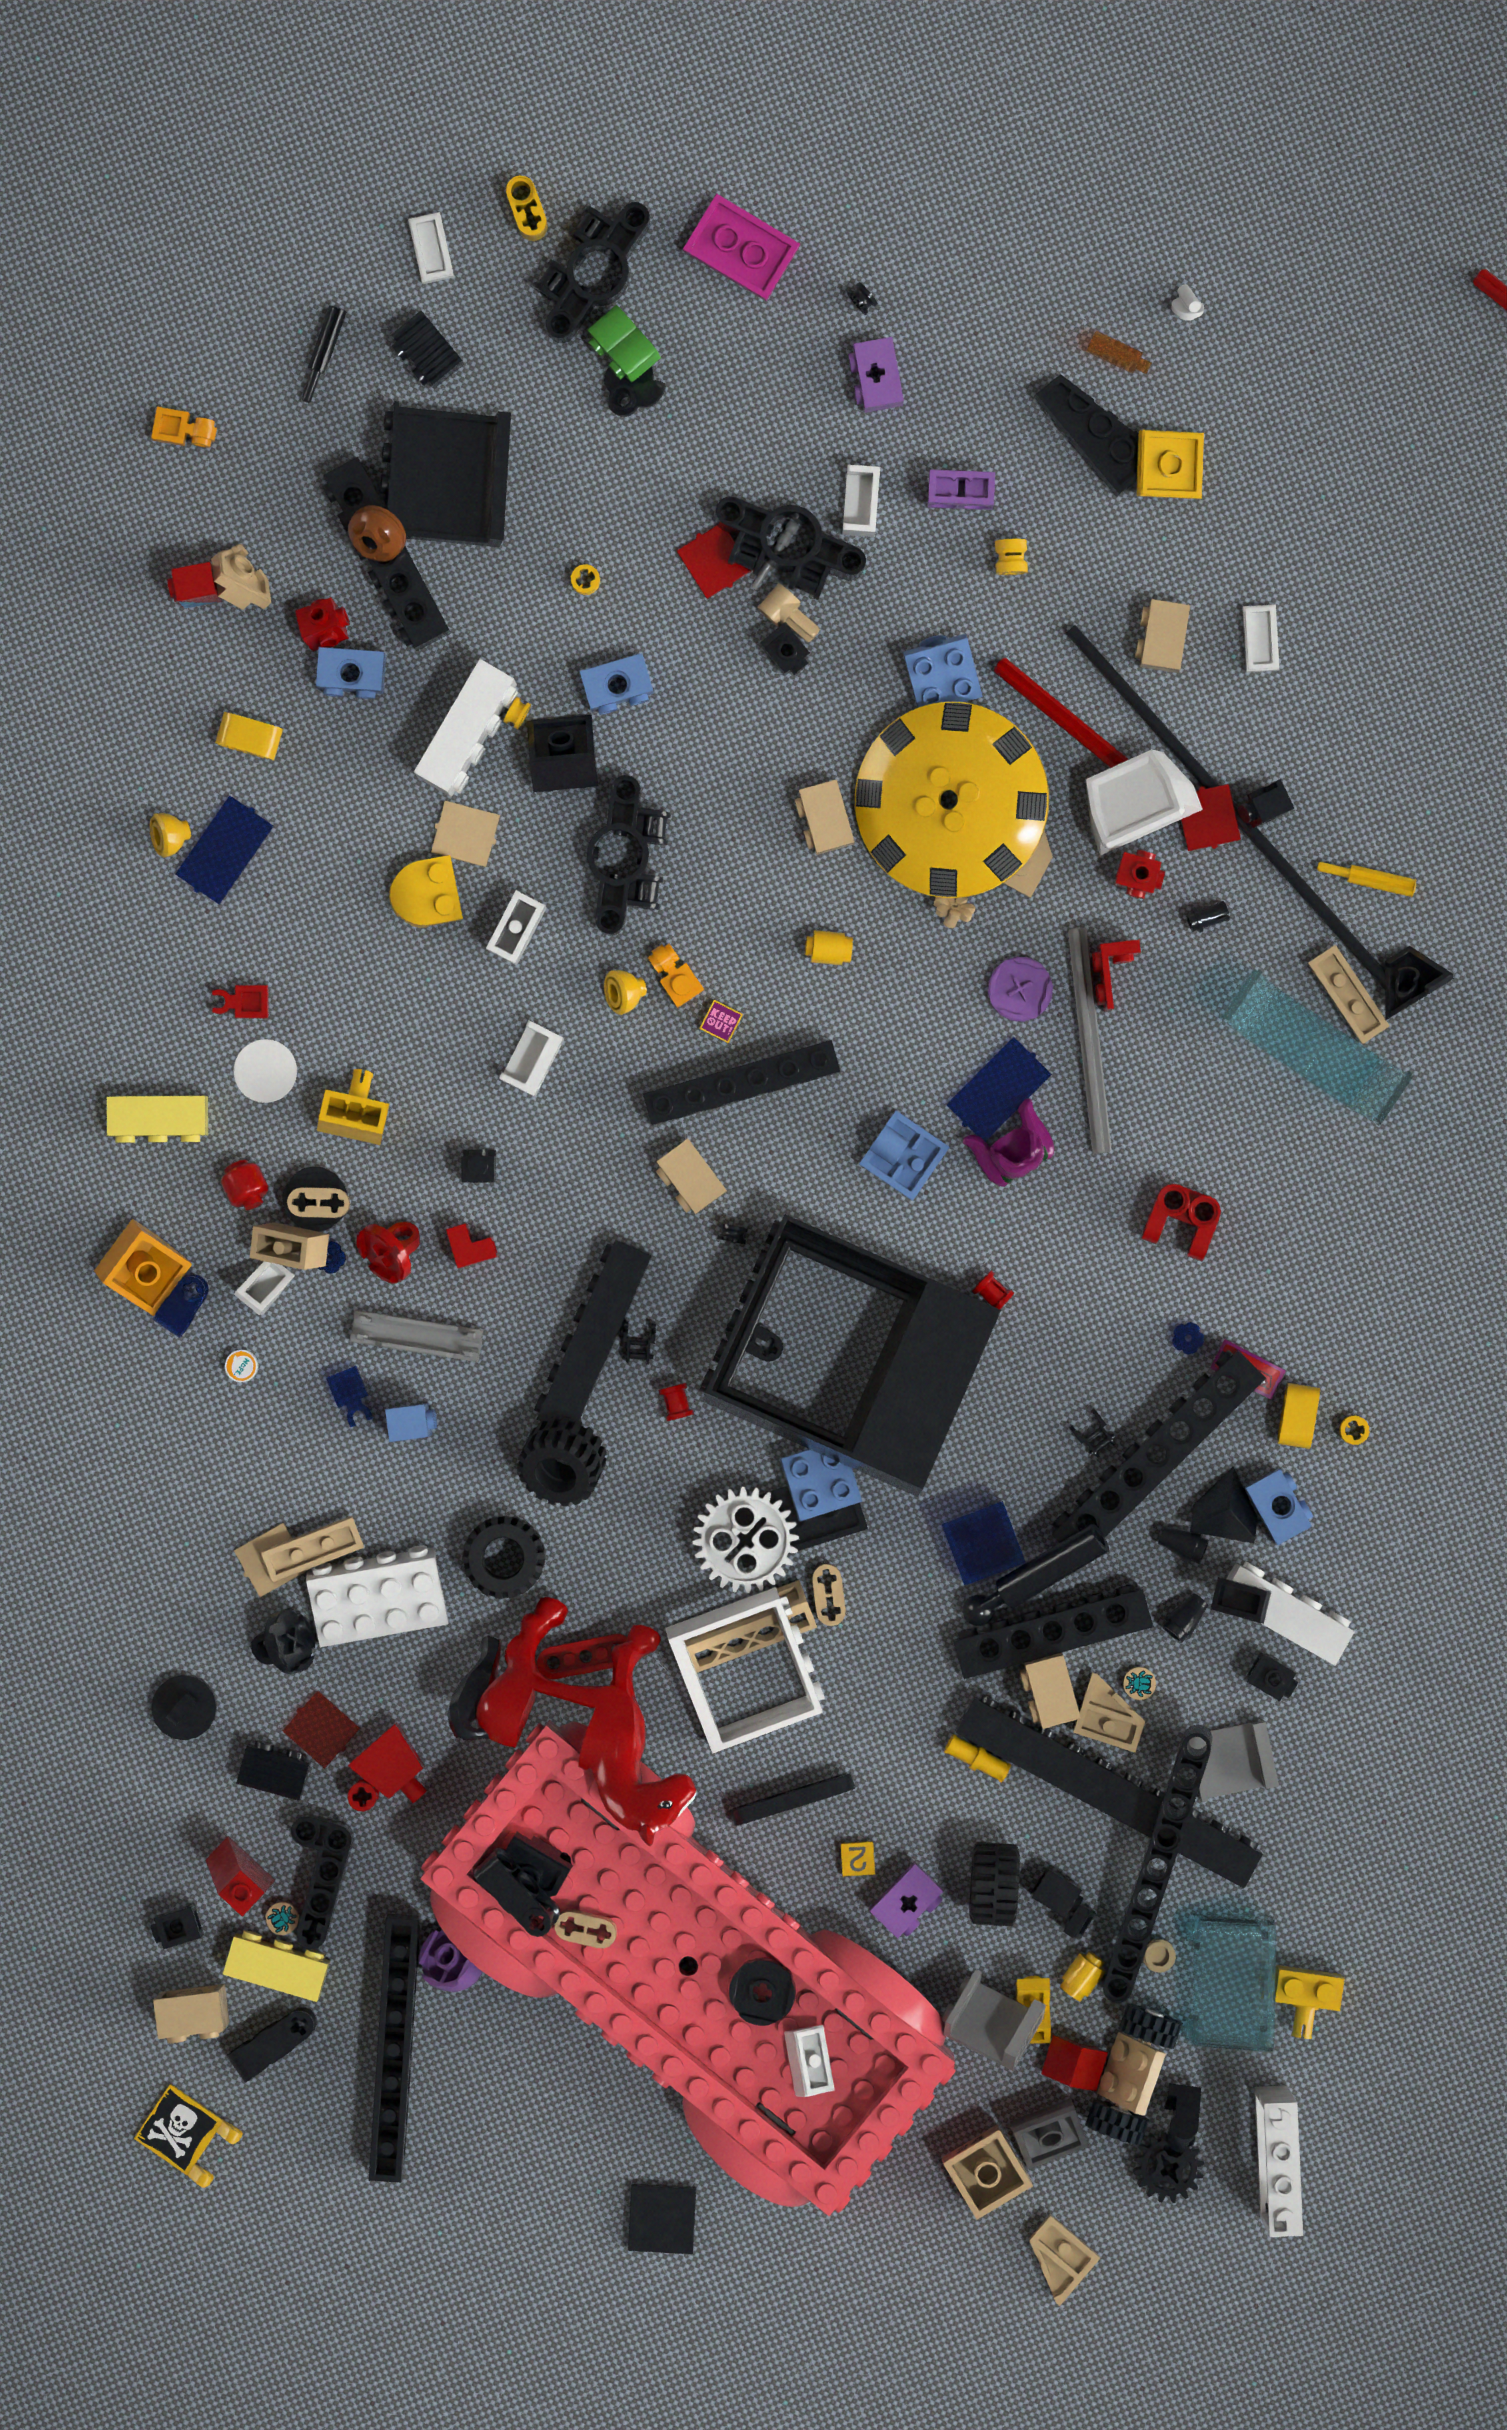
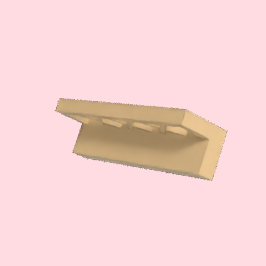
M800 1580L777 1588L779 1596H787L793 1614L787 1616L788 1620L793 1616L805 1613L807 1619L795 1623L798 1625L800 1633L817 1628ZM770 1608L684 1641L695 1670L698 1673L783 1641L785 1638L774 1609ZM764 1627H775L769 1634H758L760 1629ZM735 1638L744 1639L740 1645L728 1646L730 1640ZM706 1649L713 1650L711 1656L697 1660L695 1656L696 1653Z

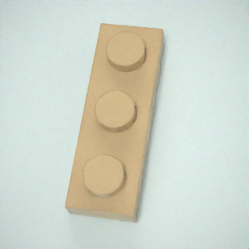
M1336 945L1307 963L1361 1044H1364L1390 1026Z
M349 1516L261 1550V1555L272 1583L362 1549L364 1545L353 1516Z

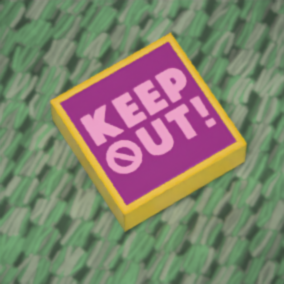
M714 1000L699 1029L729 1044L743 1014Z

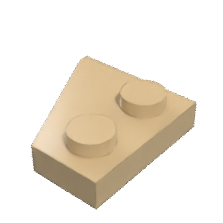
M1092 1672L1079 1710L1081 1719L1076 1720L1073 1733L1136 1753L1145 1720L1097 1673Z
M1051 2214L1048 2215L1029 2238L1056 2304L1061 2306L1100 2260V2256Z

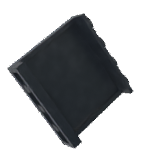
M394 401L390 411H385L384 430L389 431L388 443L384 442L382 447V462H387L386 475H381L380 494H385V505L380 507L389 510L400 520L406 533V539L500 547L504 540L511 412L498 411L496 416L399 407V401Z

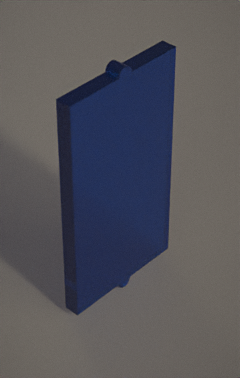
M229 796L175 875L193 886L194 892H201L220 905L274 826L257 815L253 807L247 808Z
M1013 1037L946 1106L963 1121V1127L968 1126L986 1142L1019 1108V1105L1029 1098L1052 1074L1035 1058L1036 1054L1034 1052L1030 1053Z

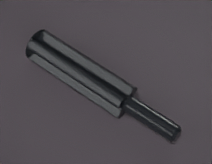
M329 305L308 365L311 373L302 396L303 402H311L320 374L325 375L347 313L342 308Z

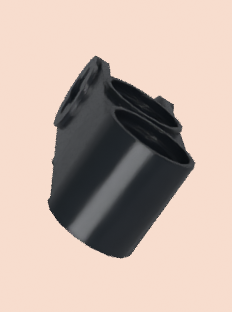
M496 1848L473 1870L476 1881L484 1889L488 1890L501 1907L511 1914L530 1935L536 1937L544 1936L559 1919L560 1909L557 1903L540 1888L535 1879L526 1873L506 1850Z
M298 2007L280 2020H276L265 2027L251 2040L245 2041L226 2056L246 2083L265 2070L269 2064L280 2060L291 2052L295 2046L306 2040L316 2028L317 2017L311 2009ZM296 2017L299 2020L304 2018L307 2020L308 2023L305 2026V2030L302 2027L298 2029L294 2027L297 2021Z

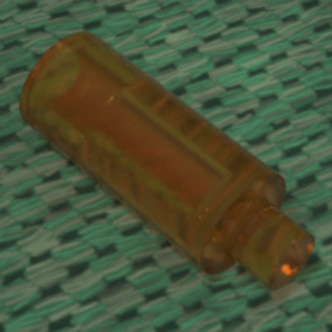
M1097 330L1086 352L1132 374L1135 369L1147 374L1152 362L1141 358L1143 352Z

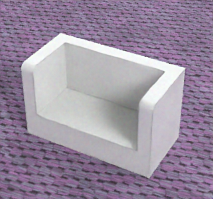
M847 466L842 535L875 537L880 467Z
M528 1020L526 1029L499 1079L536 1097L564 1038Z

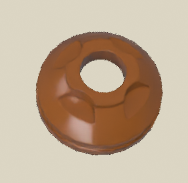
M375 505L361 507L354 513L349 522L348 534L357 551L366 558L375 561H389L395 558L405 547L406 533L402 523L393 513L385 508ZM362 537L372 538L377 545V549L368 548L364 544Z

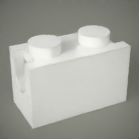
M516 890L486 949L517 965L547 907Z

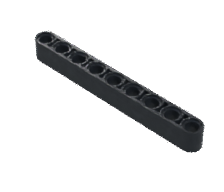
M1196 1724L1190 1726L1183 1735L1107 1966L1103 1992L1105 1997L1114 2003L1124 2002L1132 1994L1209 1760L1212 1734L1203 1725ZM1194 1737H1200L1206 1742V1745L1201 1749H1194L1188 1742ZM1187 1767L1193 1769L1196 1776L1192 1779H1184L1178 1772L1182 1768ZM1173 1798H1180L1184 1800L1186 1806L1183 1809L1177 1810L1172 1808L1168 1802ZM1164 1828H1170L1176 1833V1836L1173 1839L1166 1840L1159 1835V1831ZM1155 1858L1161 1859L1166 1863V1867L1156 1870L1149 1865V1861ZM1142 1889H1151L1156 1893V1897L1147 1900L1142 1898L1139 1892ZM1136 1918L1141 1919L1146 1923V1927L1137 1930L1132 1928L1129 1922ZM1123 1949H1131L1137 1956L1129 1960L1123 1958L1119 1952ZM1116 1978L1122 1979L1127 1986L1123 1989H1115L1110 1985V1981Z

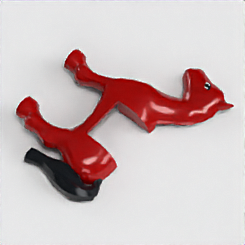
M550 1597L540 1598L534 1613H527L523 1616L519 1634L508 1643L505 1649L507 1668L499 1677L498 1667L501 1655V1642L499 1639L489 1635L482 1638L480 1659L461 1680L452 1694L447 1713L449 1726L456 1738L459 1737L463 1740L490 1739L499 1744L516 1748L535 1703V1691L595 1709L583 1740L578 1767L586 1771L589 1768L592 1770L605 1809L612 1817L628 1830L638 1831L641 1839L648 1846H651L655 1833L671 1825L695 1799L697 1792L692 1779L683 1773H674L656 1782L642 1783L640 1761L645 1749L646 1725L635 1697L633 1669L642 1657L653 1653L657 1649L661 1637L651 1627L633 1625L628 1633L627 1642L615 1645L611 1652L613 1674L610 1686L569 1685L550 1680L538 1671L535 1663L536 1650L540 1641L552 1628L563 1624L569 1611L566 1605L557 1599ZM474 1720H476L478 1729L471 1726Z

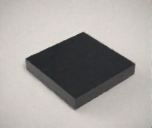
M631 2184L628 2251L693 2254L697 2187Z

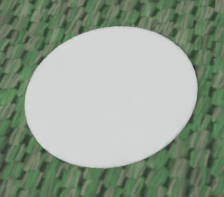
M263 1039L248 1044L240 1051L234 1064V1078L238 1088L245 1096L257 1102L269 1103L283 1098L290 1092L297 1077V1065L294 1056L287 1047L274 1040Z

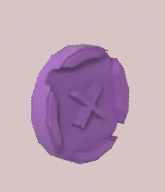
M1014 957L1005 960L995 968L989 979L988 995L991 1005L999 1015L1010 1021L1025 1022L1035 1019L1046 1010L1052 999L1053 984L1049 973L1041 963L1031 958Z

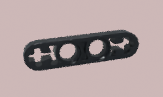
M851 1772L746 1803L729 1811L734 1826H738L851 1791L856 1787Z

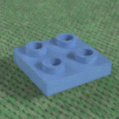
M966 634L952 638L944 635L932 636L923 640L919 645L920 647L903 651L917 708L932 703L967 702L983 697Z
M895 1111L859 1165L913 1201L950 1147L898 1111Z
M810 1449L780 1459L799 1521L862 1502L851 1467Z

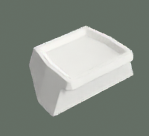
M1151 749L1086 779L1091 831L1100 856L1203 810L1194 785L1164 752Z

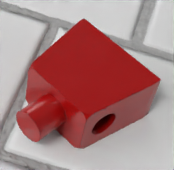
M398 1722L392 1725L348 1765L388 1799L401 1790L413 1804L427 1792L415 1777L425 1765Z

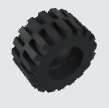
M553 1417L549 1418L548 1422L543 1420L538 1423L537 1427L532 1429L518 1458L517 1471L521 1472L519 1475L521 1482L527 1483L525 1488L529 1492H535L536 1498L540 1500L544 1498L548 1500V1504L552 1505L560 1503L561 1506H569L570 1502L577 1505L581 1503L582 1499L587 1500L594 1491L607 1460L605 1458L606 1449L601 1446V1438L593 1435L594 1430L590 1427L585 1428L581 1426L582 1422L580 1421L571 1422L566 1417H562L561 1420ZM556 1459H560L569 1465L563 1464L557 1461Z
M498 1516L485 1520L470 1533L464 1544L462 1564H464L466 1577L470 1579L475 1589L478 1588L482 1591V1594L493 1596L496 1599H510L527 1592L540 1578L545 1565V1547L540 1539L541 1536L528 1522H524L514 1516ZM498 1538H509L519 1544L523 1552V1563L515 1574L503 1577L495 1575L488 1569L485 1563V1551L492 1541Z
M976 1842L972 1852L969 1916L972 1924L1013 1926L1016 1921L1020 1872V1852L1016 1844Z

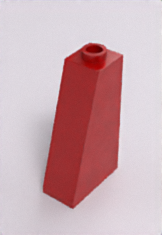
M229 1836L205 1860L218 1895L242 1917L275 1882V1879Z

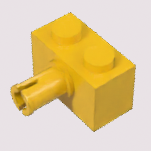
M354 1069L348 1094L325 1089L317 1131L381 1145L389 1103L367 1099L374 1075L370 1071L365 1070L363 1082L360 1083L362 1069Z
M1276 1965L1272 1998L1275 2002L1292 2004L1293 2007H1296L1291 2036L1301 2038L1302 2026L1304 2025L1302 2036L1304 2039H1312L1315 2010L1320 2008L1340 2011L1345 1980L1341 1974Z

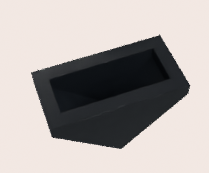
M1218 1577L1211 1610L1264 1624L1271 1591L1266 1588Z

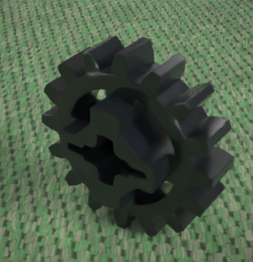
M1163 2130L1161 2131V2139L1156 2140L1151 2134L1149 2135L1151 2143L1149 2146L1142 2143L1139 2145L1143 2154L1134 2155V2161L1139 2163L1140 2166L1134 2168L1133 2173L1134 2175H1142L1137 2184L1139 2187L1148 2186L1146 2190L1148 2197L1156 2192L1158 2193L1159 2202L1162 2203L1165 2196H1169L1172 2203H1176V2195L1181 2194L1185 2199L1189 2198L1186 2191L1189 2187L1197 2191L1198 2186L1194 2179L1203 2178L1204 2174L1197 2170V2167L1203 2166L1204 2160L1195 2158L1200 2152L1198 2146L1192 2147L1186 2152L1174 2153L1165 2150L1164 2146L1169 2145L1166 2140L1167 2134ZM1154 2153L1156 2157L1154 2166L1147 2171L1148 2159ZM1161 2155L1171 2164L1175 2163L1173 2168L1176 2178H1173L1172 2174H1169L1167 2170H1163L1164 2166ZM1190 2163V2171L1184 2181L1181 2177L1183 2168ZM1164 2181L1171 2183L1173 2187L1164 2188L1156 2184Z

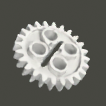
M742 1486L740 1496H735L732 1489H728V1499L724 1500L717 1494L716 1500L718 1505L716 1507L709 1503L705 1505L710 1512L709 1516L704 1514L698 1515V1518L704 1522V1526L694 1527L695 1532L702 1534L701 1538L692 1541L694 1545L702 1546V1550L695 1554V1558L705 1557L706 1561L700 1568L701 1570L712 1568L710 1580L715 1579L718 1575L722 1577L720 1587L723 1588L730 1581L733 1582V1592L738 1590L740 1584H744L746 1592L750 1593L751 1584L756 1583L759 1590L763 1591L764 1580L767 1579L769 1583L775 1585L773 1576L775 1573L783 1577L786 1575L781 1566L783 1564L793 1565V1561L787 1555L788 1553L798 1552L797 1548L790 1545V1541L799 1539V1535L789 1534V1530L797 1524L796 1522H786L785 1519L791 1513L790 1510L783 1512L778 1510L782 1504L781 1499L773 1504L769 1502L771 1492L765 1494L762 1499L759 1497L757 1487L753 1490L752 1495H747L745 1487ZM743 1507L751 1509L754 1514L753 1522L746 1526L738 1524L735 1519V1513ZM762 1517H765L766 1523L752 1536L751 1540L754 1545L752 1547L748 1545L743 1546L730 1562H726L725 1557L740 1541L737 1535L740 1532L746 1535ZM768 1529L775 1531L778 1535L777 1544L770 1548L764 1547L759 1540L760 1534ZM718 1532H726L731 1536L732 1544L728 1549L719 1550L715 1547L713 1538ZM750 1554L754 1556L756 1567L752 1571L744 1572L740 1570L737 1560L741 1555Z

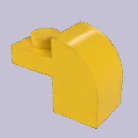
M1027 1976L1024 1979H1017L1016 2002L1029 2008L1033 2000L1036 1999L1046 2005L1044 2019L1029 2044L1050 2043V1978Z

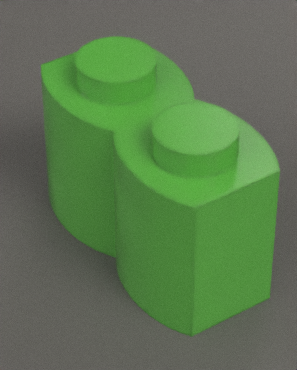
M618 305L614 306L587 329L592 338L588 341L589 345L600 357L604 353L611 360L608 366L620 380L625 376L632 383L661 359L657 349Z

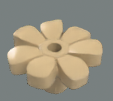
M935 897L934 906L937 907L936 914L939 917H945L943 924L948 928H955L959 919L969 922L972 914H974L975 906L967 903V897L956 899Z

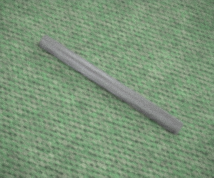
M1083 927L1073 928L1068 931L1092 1151L1095 1154L1110 1152L1112 1148L1088 932Z

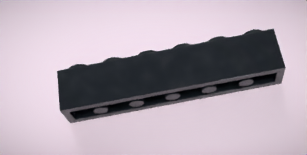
M615 1240L613 1245L607 1243L600 1258V1262L605 1263L600 1275L594 1273L586 1290L592 1293L587 1305L581 1303L573 1321L579 1324L574 1335L569 1333L566 1335L560 1351L565 1353L561 1365L554 1363L547 1381L552 1383L547 1395L544 1393L540 1394L534 1411L539 1413L536 1420L548 1422L549 1418L556 1417L558 1420H561L562 1417H566L574 1423L576 1420L580 1421L652 1255L618 1240Z

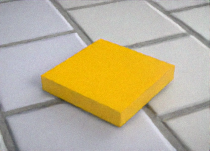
M1140 430L1138 434L1137 496L1202 499L1204 433Z

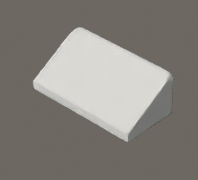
M823 2025L785 2031L784 2036L795 2095L797 2097H808L834 2091Z

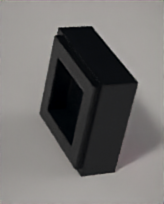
M1080 1904L1063 1932L1072 1938L1081 1939L1096 1915V1911L1087 1905Z

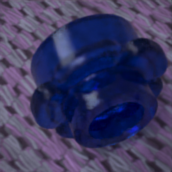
M330 1241L328 1242L327 1255L331 1254L333 1259L330 1261L326 1259V1266L318 1267L319 1270H325L328 1274L339 1271V1267L343 1266L346 1261V1254L341 1250V1246L336 1242Z
M1195 1323L1179 1324L1173 1331V1346L1178 1351L1182 1350L1184 1354L1197 1352V1348L1201 1347L1204 1343V1334L1200 1332V1327ZM1186 1335L1191 1336L1190 1341L1185 1340Z

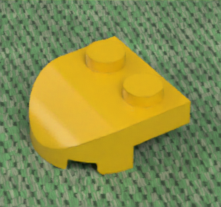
M450 855L410 863L398 872L391 883L389 891L391 907L398 917L411 926L426 928L463 919Z

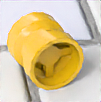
M1001 539L995 541V552L998 554V562L995 564L997 575H1021L1028 573V563L1024 560V553L1027 551L1026 539Z

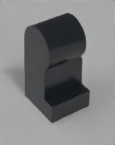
M1172 2083L1168 2085L1164 2109L1173 2110V2117L1166 2140L1169 2147L1174 2151L1186 2152L1194 2145L1199 2126L1200 2087Z

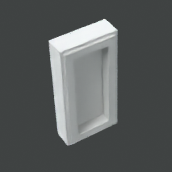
M440 212L408 219L422 284L454 278Z
M1276 605L1243 606L1246 673L1279 671Z

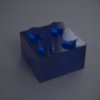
M1002 1500L940 1522L964 1586L1026 1563Z

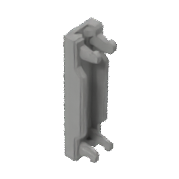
M354 1310V1320L349 1342L479 1362L484 1330Z

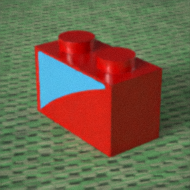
M210 562L171 569L172 578L167 579L170 597L174 599V602H178L183 609L222 602V598L218 597L217 583L214 582L212 564Z

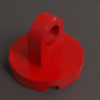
M399 1222L388 1229L377 1224H369L357 1234L356 1245L361 1258L365 1259L367 1257L372 1263L368 1267L376 1276L388 1283L397 1284L411 1273L409 1255L419 1247L420 1235L418 1227L410 1222ZM400 1236H410L406 1240L397 1239Z

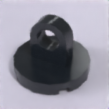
M291 1608L272 1613L266 1621L264 1631L254 1637L251 1642L252 1653L259 1662L266 1665L274 1664L280 1671L287 1674H295L307 1670L313 1663L314 1656H311L312 1648H315V1637L312 1627L301 1613H295L294 1609Z
M180 1675L169 1678L159 1686L153 1696L151 1711L154 1722L162 1733L173 1739L189 1740L199 1737L211 1727L216 1718L217 1703L213 1690L205 1681L196 1676Z

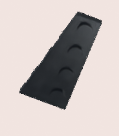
M1061 374L1036 393L1034 398L1116 497L1137 482L1139 433L1136 430L1132 431L1120 422L1116 415L1104 410L1094 402L1092 397Z

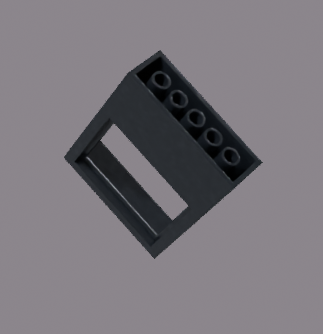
M784 1214L781 1222L774 1221L765 1242L771 1245L768 1252L762 1249L752 1271L757 1274L755 1281L748 1279L739 1300V1302L744 1304L742 1311L735 1308L726 1329V1332L731 1333L728 1341L722 1338L712 1360L718 1363L715 1370L709 1368L699 1389V1391L705 1393L702 1401L918 1497L930 1475L1001 1310ZM790 1250L903 1300L844 1436L730 1386Z

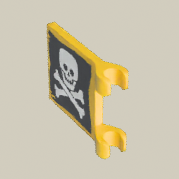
M170 2084L134 2139L183 2172L200 2187L205 2188L211 2184L214 2176L209 2171L196 2165L215 2134L218 2133L230 2144H235L240 2140L243 2133L240 2129L224 2121Z

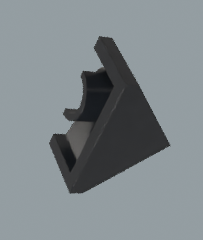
M1411 946L1406 947L1385 961V1020L1454 979L1453 973Z
M1233 1466L1193 1505L1190 1532L1255 1543L1257 1516Z

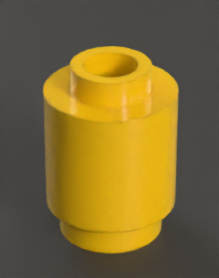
M814 930L812 936H806L805 955L810 956L811 963L842 965L843 962H851L853 937L845 936V933L820 930Z
M1088 1951L1086 1955L1080 1952L1062 1976L1063 1982L1060 1988L1081 2002L1084 1996L1088 1997L1106 1973V1970L1102 1967L1105 1962L1091 1951Z

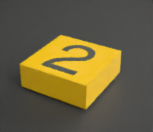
M873 1841L841 1843L843 1877L875 1875Z

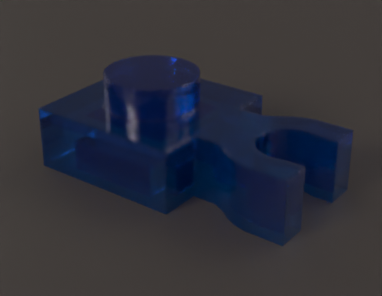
M357 1365L326 1378L337 1407L347 1406V1421L350 1428L357 1425L354 1420L356 1411H363L367 1421L374 1418L371 1410L361 1400L369 1396Z

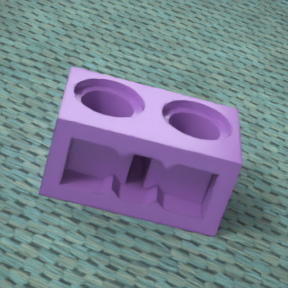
M929 471L928 508L993 510L995 472Z

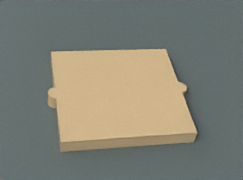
M445 801L440 821L435 824L437 832L431 853L442 856L450 855L453 859L487 867L492 845H495L497 842L494 837L500 815Z
M284 1523L234 1550L245 1570L244 1576L249 1577L259 1597L308 1571L305 1570L272 1583L261 1555V1550L292 1539Z

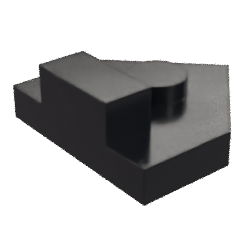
M516 1832L506 1849L515 1862L535 1879L540 1888L549 1897L557 1895L573 1867L572 1864L560 1858L562 1854L560 1850L536 1836H533L530 1840Z

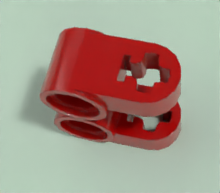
M1178 1184L1166 1185L1156 1195L1141 1239L1157 1244L1167 1217L1175 1218L1197 1227L1187 1256L1202 1262L1220 1218V1205L1211 1196L1201 1194ZM1169 1191H1176L1181 1196V1205L1176 1210L1167 1208L1164 1203V1197ZM1201 1202L1209 1204L1212 1208V1216L1207 1221H1200L1195 1216V1208Z

